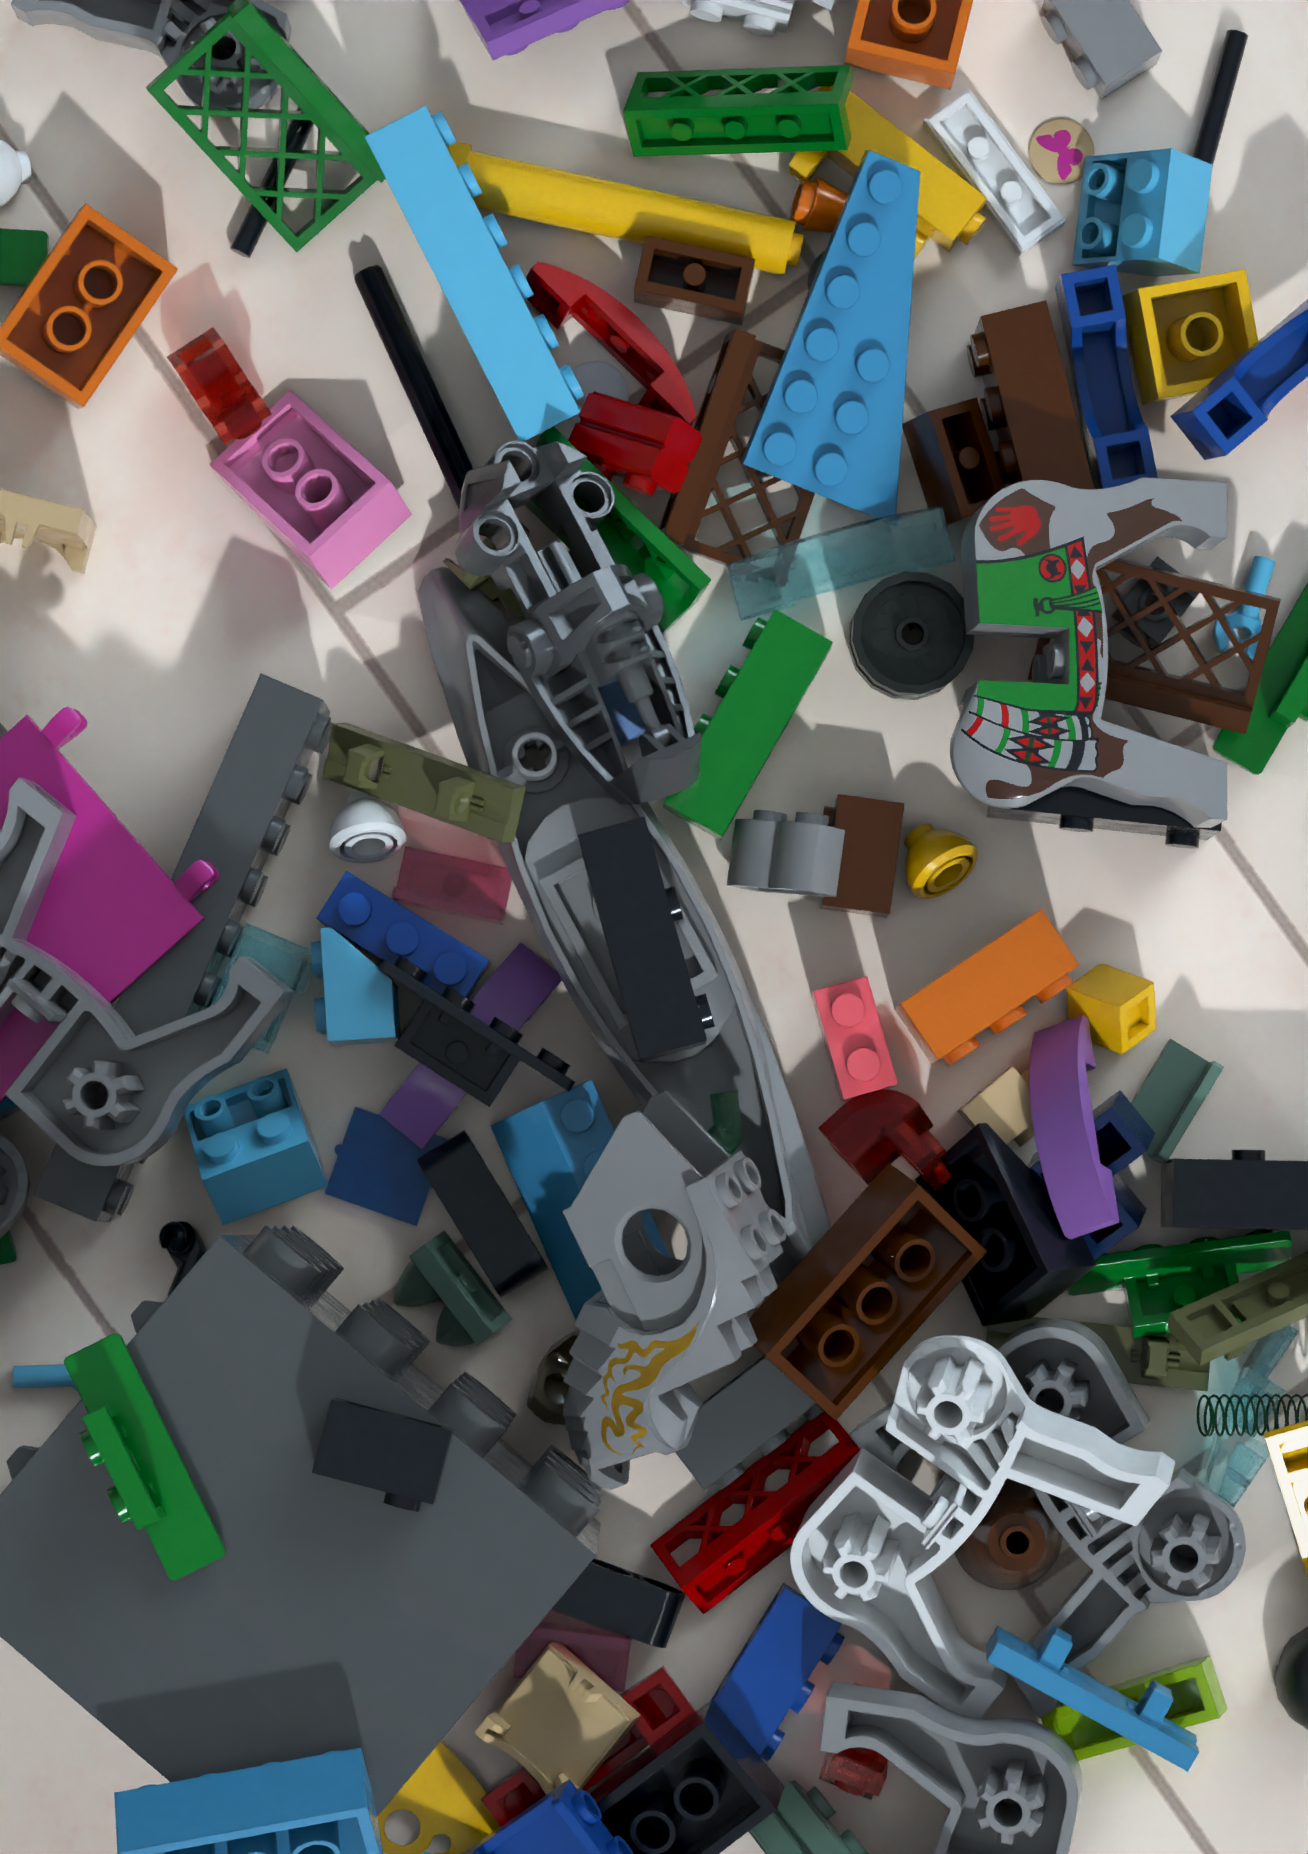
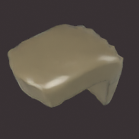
M572 1332L554 1343L544 1355L534 1376L527 1399V1406L534 1415L546 1423L566 1425L565 1417H563V1408L569 1385L564 1383L563 1380L573 1360L569 1351L580 1332Z

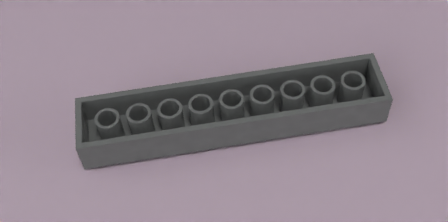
M260 673L171 878L175 883L186 869L197 860L208 861L218 870L220 874L219 879L210 888L191 901L204 916L205 920L122 993L115 1006V1010L128 1024L135 1036L202 1010V1007L209 1008L215 1004L224 979L217 976L218 970L225 956L232 959L235 957L246 931V928L239 924L247 904L252 907L257 906L266 887L268 877L261 872L269 853L275 856L279 855L290 830V825L286 824L284 820L291 802L297 805L302 803L311 783L313 775L308 773L309 769H307L310 758L314 751L322 754L330 740L334 723L330 722V710L323 699ZM56 1143L34 1195L95 1222H109L112 1215L122 1216L129 1203L134 1185L128 1183L127 1180L135 1163L117 1166L86 1164L69 1155ZM145 1158V1159H143V1160H141V1161H138V1162L141 1163V1164H144V1163L146 1162L147 1158Z

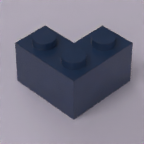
M1121 1090L1092 1110L1100 1164L1112 1170L1120 1222L1083 1235L1094 1259H1097L1139 1228L1146 1212L1145 1206L1120 1177L1118 1172L1148 1151L1155 1132ZM1036 1152L1027 1167L1046 1186L1039 1155Z

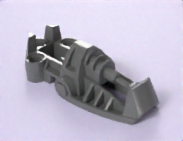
M521 441L506 442L497 449L484 466L466 473L461 490L459 510L460 537L455 547L457 561L464 570L472 575L481 577L491 575L499 591L512 589L527 620L509 627L507 631L509 654L512 655L513 662L516 664L533 698L554 731L573 756L620 804L634 805L664 798L686 789L696 782L700 776L702 735L701 732L695 734L689 704L679 672L658 626L663 613V598L658 591L657 585L646 574L639 573L632 576L626 565H615L596 528L614 505L615 495L612 486L606 478L598 473L590 471L581 472L579 469L587 456L563 443L556 441L533 448ZM574 498L584 502L589 512L580 509L575 503ZM537 500L553 533L559 532L563 536L568 537L573 547L568 552L563 541L560 543L556 541L549 544L545 549L535 552L514 509ZM479 535L489 538L494 543L496 550L486 547ZM617 680L627 702L635 703L646 730L644 734L639 736L642 758L629 768L598 689Z

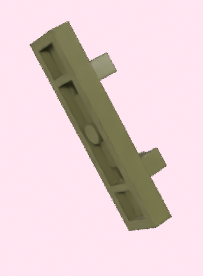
M348 723L333 724L329 740V752L322 774L323 778L501 843L515 840L526 787Z
M1308 1251L1169 1313L1167 1328L1186 1347L1189 1354L1199 1365H1203L1222 1355H1225L1224 1358L1229 1361L1244 1354L1249 1343L1308 1317ZM1232 1312L1241 1321V1323H1239V1321L1232 1315Z
M1032 1317L1026 1320L988 1325L986 1343L998 1349L1010 1335L1022 1327L1050 1318ZM1074 1321L1090 1328L1100 1336L1111 1351L1128 1383L1208 1391L1210 1361L1199 1365L1189 1354L1186 1347L1172 1333L1133 1338L1131 1327ZM1143 1343H1145L1147 1360L1144 1369L1141 1370Z

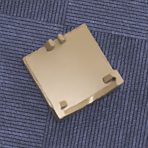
M0 489V544L5 542L12 545L14 539H23L22 547L29 549L33 540H38L55 548L64 557L73 572L85 574L97 527L83 509Z
M556 1640L545 1648L500 1707L484 1719L474 1734L482 1741L504 1751L521 1764L537 1780L546 1795L568 1779L571 1780L578 1791H581L641 1714L562 1643Z

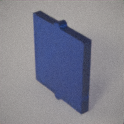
M355 1107L342 1145H337L334 1149L338 1157L325 1194L417 1226L429 1190L433 1188L417 1159L448 1139L434 1135L424 1149L421 1150L380 1115Z

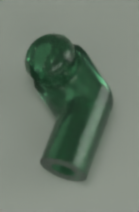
M738 1092L710 1094L713 1126L707 1132L729 1155L733 1154L742 1143L743 1138Z

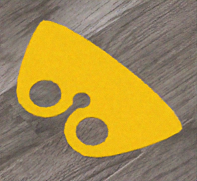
M440 1741L377 1816L382 1848L387 1854H421L430 1847L432 1838L437 1834L447 1835L450 1838L451 1846L445 1853L434 1854H462L500 1827L481 1801V1798L487 1792L460 1759L442 1741ZM408 1810L418 1817L420 1833L414 1842L408 1845H398L387 1838L384 1824L387 1817L394 1811Z

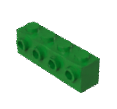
M774 609L768 621L758 617L742 645L751 651L741 669L730 665L715 691V694L723 698L714 716L710 717L703 713L694 727L695 734L701 732L702 735L700 776L696 782L686 789L667 796L663 802V808L715 838L722 840L830 652L833 642Z

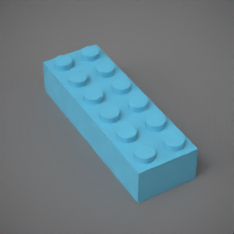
M425 105L365 136L518 440L524 442L581 413L576 400L585 395L569 363L558 368L550 350L558 347L559 343L544 313L533 318L525 299L534 294L519 264L517 263L510 268L507 267L499 248L507 245L508 242L493 213L482 217L473 199L481 194L482 191L468 163L466 162L459 167L456 166L447 147L457 141L442 111L431 116Z

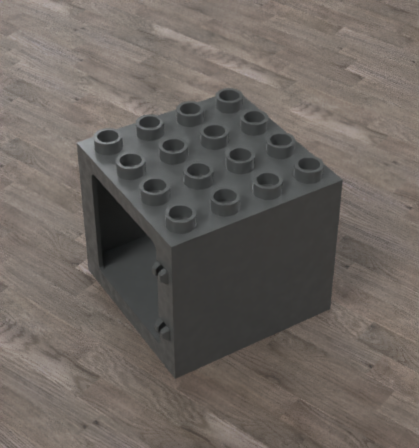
M275 1225L272 1229L265 1226L259 1234L220 1235L163 1303L145 1300L133 1311L131 1319L137 1334L127 1344V1348L226 1548V1554L222 1558L178 1580L173 1581L169 1579L145 1528L137 1531L132 1519L123 1523L112 1506L107 1489L115 1486L104 1463L97 1467L94 1466L80 1439L79 1433L87 1430L82 1417L88 1415L81 1399L41 1447L23 1445L18 1447L7 1460L12 1481L0 1494V1637L169 1782L197 1778L209 1773H224L257 1767L269 1762H284L317 1756L329 1751H344L361 1747L378 1816L596 1557L601 1523L594 1516L600 1510L598 1505L601 1503L599 1498L602 1496L600 1492L603 1487L591 1482L587 1473L552 1444L534 1466L501 1439L516 1417V1413L466 1371L444 1391L412 1363L428 1346L430 1340L380 1298L376 1302L374 1300L370 1303L365 1302L363 1306L358 1304L352 1312L326 1291L341 1274L344 1267L294 1225L291 1228L285 1225L279 1228ZM336 1397L454 1428L434 1504L422 1502L419 1512L394 1507L383 1503L386 1492L312 1473L331 1399Z

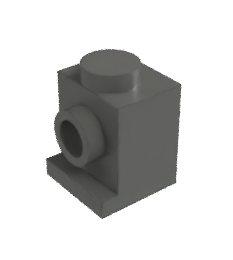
M1158 556L1150 565L1151 567L1179 573ZM1140 578L1123 601L1131 614H1134L1145 607L1147 597L1156 596L1148 581ZM1159 583L1165 594L1177 588ZM1187 590L1170 601L1180 618L1199 593ZM1117 608L1112 617L1120 622L1124 618ZM1165 609L1159 615L1149 613L1136 621L1152 648L1160 644L1174 627ZM1129 626L1118 631L1129 642L1142 648Z

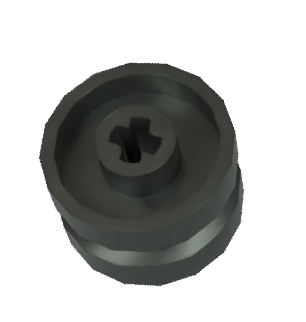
M905 571L882 579L864 595L849 624L848 649L855 670L872 689L894 699L918 700L939 693L963 671L973 651L974 635L966 634L964 598L951 583L931 573ZM906 625H908L910 631L915 627L922 631L923 636L916 645H910L903 640L902 629Z

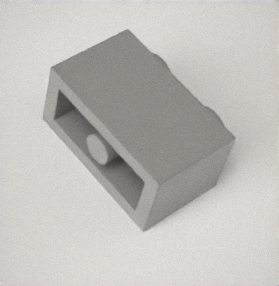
M1044 0L1042 10L1045 14L1041 15V21L1045 30L1056 44L1065 43L1074 57V60L1071 61V67L1075 76L1086 90L1093 87L1101 99L1157 64L1162 49L1130 0Z

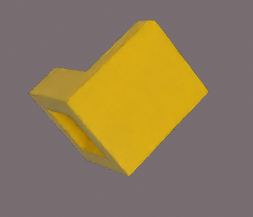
M1099 964L1066 988L1068 1020L1080 1015L1088 1017L1093 1044L1119 1054H1124L1157 1030L1154 982L1106 964Z

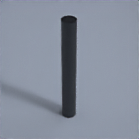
M1227 30L1193 153L1194 158L1212 164V167L1248 39L1246 33L1238 30Z
M291 120L287 129L286 149H303L314 126L311 120ZM273 158L260 187H276L277 158ZM285 158L284 186L297 159ZM262 196L274 209L275 197ZM252 204L230 247L232 251L246 258L251 257L268 222Z

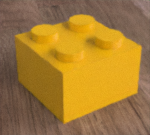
M1245 269L1139 288L1122 296L1142 405L1196 395L1259 341Z

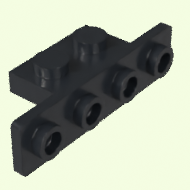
M399 955L394 964L385 958L382 959L378 969L424 998L394 1044L395 1047L488 1107L491 1106L520 1060L570 1092L575 1081L565 1074L571 1065L543 1047L537 1056L533 1055L518 1045L523 1034L497 1017H494L490 1025H487L470 1013L476 1004L449 986L440 995L422 983L428 973Z

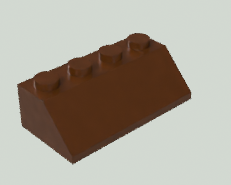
M888 1163L780 1283L778 1288L771 1293L749 1318L758 1340L753 1347L836 1421L987 1251L919 1184Z

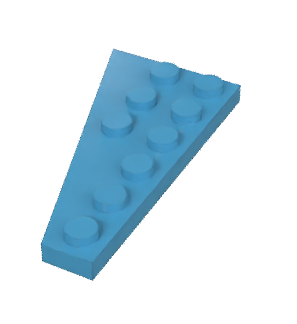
M865 150L740 463L895 525L920 171L871 150Z

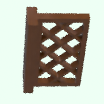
M735 328L725 335L694 428L701 433L702 441L693 461L687 464L689 470L680 491L670 494L659 529L679 549L781 586L784 585L815 493L793 485L799 497L795 511L777 519L763 489L781 481V479L773 477L760 484L754 469L741 464L752 488L725 500L716 480L719 467L736 458L741 461L746 447H743L734 428L736 418L739 413L754 406L757 407L760 413L767 394L761 395L752 376L757 358L761 356L780 364L785 350L756 340V335ZM748 388L753 400L741 405ZM730 440L735 452L723 457ZM712 491L717 504L705 509ZM755 493L768 524L742 536L728 505ZM720 510L734 540L717 548L696 541L695 537L701 519ZM792 519L785 537L780 524ZM772 529L781 548L775 569L756 563L745 541ZM737 545L742 557L725 550Z
M1117 559L1097 570V575L1104 585L1101 587L1102 595L1107 592L1109 593L1124 618L1107 629L1108 637L1129 626L1145 652L1128 663L1113 660L1108 652L1105 699L1246 734L1281 599L1122 559ZM1105 570L1121 573L1122 575L1111 581ZM1132 577H1137L1148 581L1158 599L1131 614L1115 587ZM1159 583L1177 588L1165 594ZM1189 590L1201 593L1213 613L1186 628L1170 601ZM1214 597L1230 600L1231 602L1220 608ZM1242 604L1266 609L1261 630L1243 641H1240L1225 616L1226 613ZM1163 606L1179 633L1152 648L1136 621ZM1217 619L1232 642L1233 647L1206 661L1191 634ZM1050 638L1038 639L1034 657L1037 654L1043 655V647L1051 641ZM1183 639L1199 667L1183 676L1169 674L1157 657V654ZM1258 641L1254 660L1252 661L1245 648ZM1238 653L1250 672L1246 691L1241 692L1222 687L1211 668ZM1034 657L1032 659L1028 680H1032V666ZM1149 659L1155 670L1138 665ZM1204 673L1210 684L1193 679Z

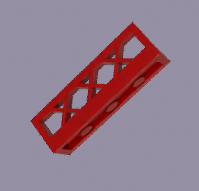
M824 1411L810 1422L807 1421L780 1446L766 1456L761 1457L747 1468L742 1475L715 1493L650 1544V1546L679 1587L704 1615L792 1546L809 1506L860 1449L840 1423ZM828 1429L839 1440L835 1446L822 1456H808L810 1444ZM777 1469H790L788 1482L777 1491H763L768 1476ZM733 1504H746L743 1518L733 1526H719L722 1512ZM688 1539H702L699 1552L682 1566H679L671 1552Z

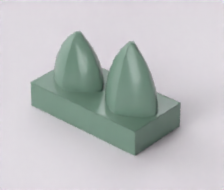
M445 1230L409 1256L411 1261L407 1264L399 1278L394 1302L396 1305L421 1306L442 1299L445 1307L437 1323L436 1341L438 1343L449 1346H464L475 1343L478 1346L512 1320Z

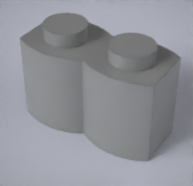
M754 810L753 819H735L727 886L756 892L836 897L845 830L828 826L829 816L796 812L794 822L786 821L787 814Z

